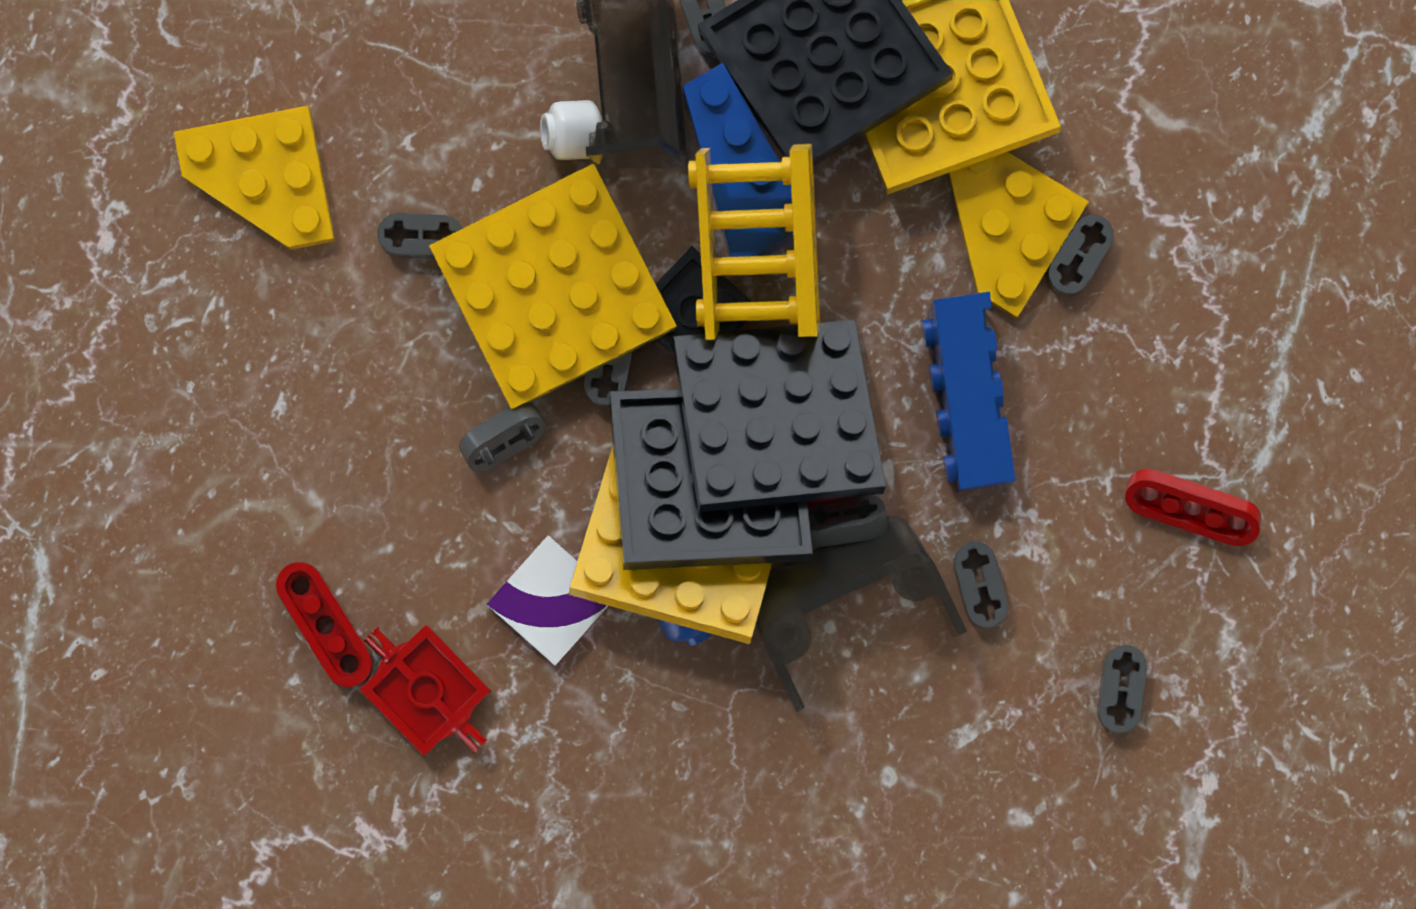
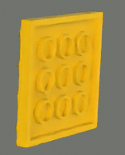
M902 0L952 71L953 76L950 82L864 134L887 195L1060 133L1061 125L1009 0Z
M594 163L429 245L511 410L530 403L677 329V325Z
M612 446L569 587V595L750 644L772 563L623 570Z

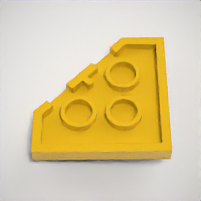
M308 105L174 132L181 175L185 180L251 224H254L290 250L335 241L313 120Z
M1005 152L947 173L956 203L958 220L973 273L976 293L990 291L991 305L1017 319L1089 201L1009 152Z

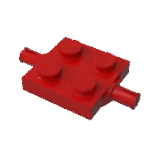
M427 624L409 641L397 647L379 630V627L375 628L371 633L381 642L383 647L371 635H368L364 642L383 660L376 674L359 690L423 756H426L443 739L454 734L474 754L480 747L468 736V733L481 746L488 739L468 720L471 718L475 707L492 690Z

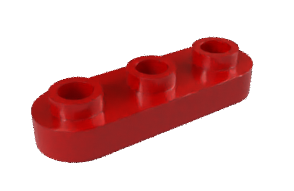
M1154 469L1139 470L1132 474L1128 480L1125 501L1128 507L1139 515L1232 546L1248 545L1259 536L1262 520L1261 513L1250 501Z
M295 562L287 565L277 577V594L325 672L334 683L343 687H356L363 684L370 677L373 670L372 655L324 577L317 568L308 563ZM305 577L310 584L309 590L303 595H298L294 591V583L298 578ZM325 616L331 617L334 622V628L328 634H323L318 629L319 620ZM349 655L355 656L358 660V668L352 673H347L342 667L344 658Z

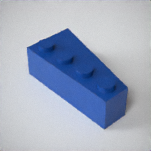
M723 63L683 85V97L698 150L710 148L711 165L780 162ZM783 181L712 183V195L716 211L784 209L785 204H792L791 185H783ZM785 227L721 230L729 257L767 256L794 242L793 232H786Z
M990 291L934 300L928 311V319L921 320L925 347L933 346L936 364L929 365L932 392L940 391L943 405L942 410H936L938 432L940 438L948 437L951 454L943 456L947 483L955 482L957 493L1010 485L1016 481L1008 422L1006 417H1001L1000 408L1004 407L1002 378L998 371H993L992 362H996V350H998L996 335L991 325L986 326L984 317L985 309L992 308Z

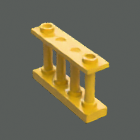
M812 144L793 145L789 150L790 157H782V162L711 165L710 148H701L695 154L696 161H689L690 189H697L703 284V299H697L696 320L698 327H705L706 340H715L718 332H720L719 322L789 319L790 324H798V337L818 335L821 324ZM783 181V185H791L792 204H785L784 209L713 211L712 183ZM785 227L786 232H793L794 250H787L786 255L716 257L714 230ZM787 273L788 278H796V296H789V301L718 303L717 276Z

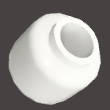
M590 100L555 102L551 105L548 113L541 116L540 136L544 150H550L553 157L557 160L593 159L598 156L602 143L609 142L610 123L608 116L601 115L597 105Z

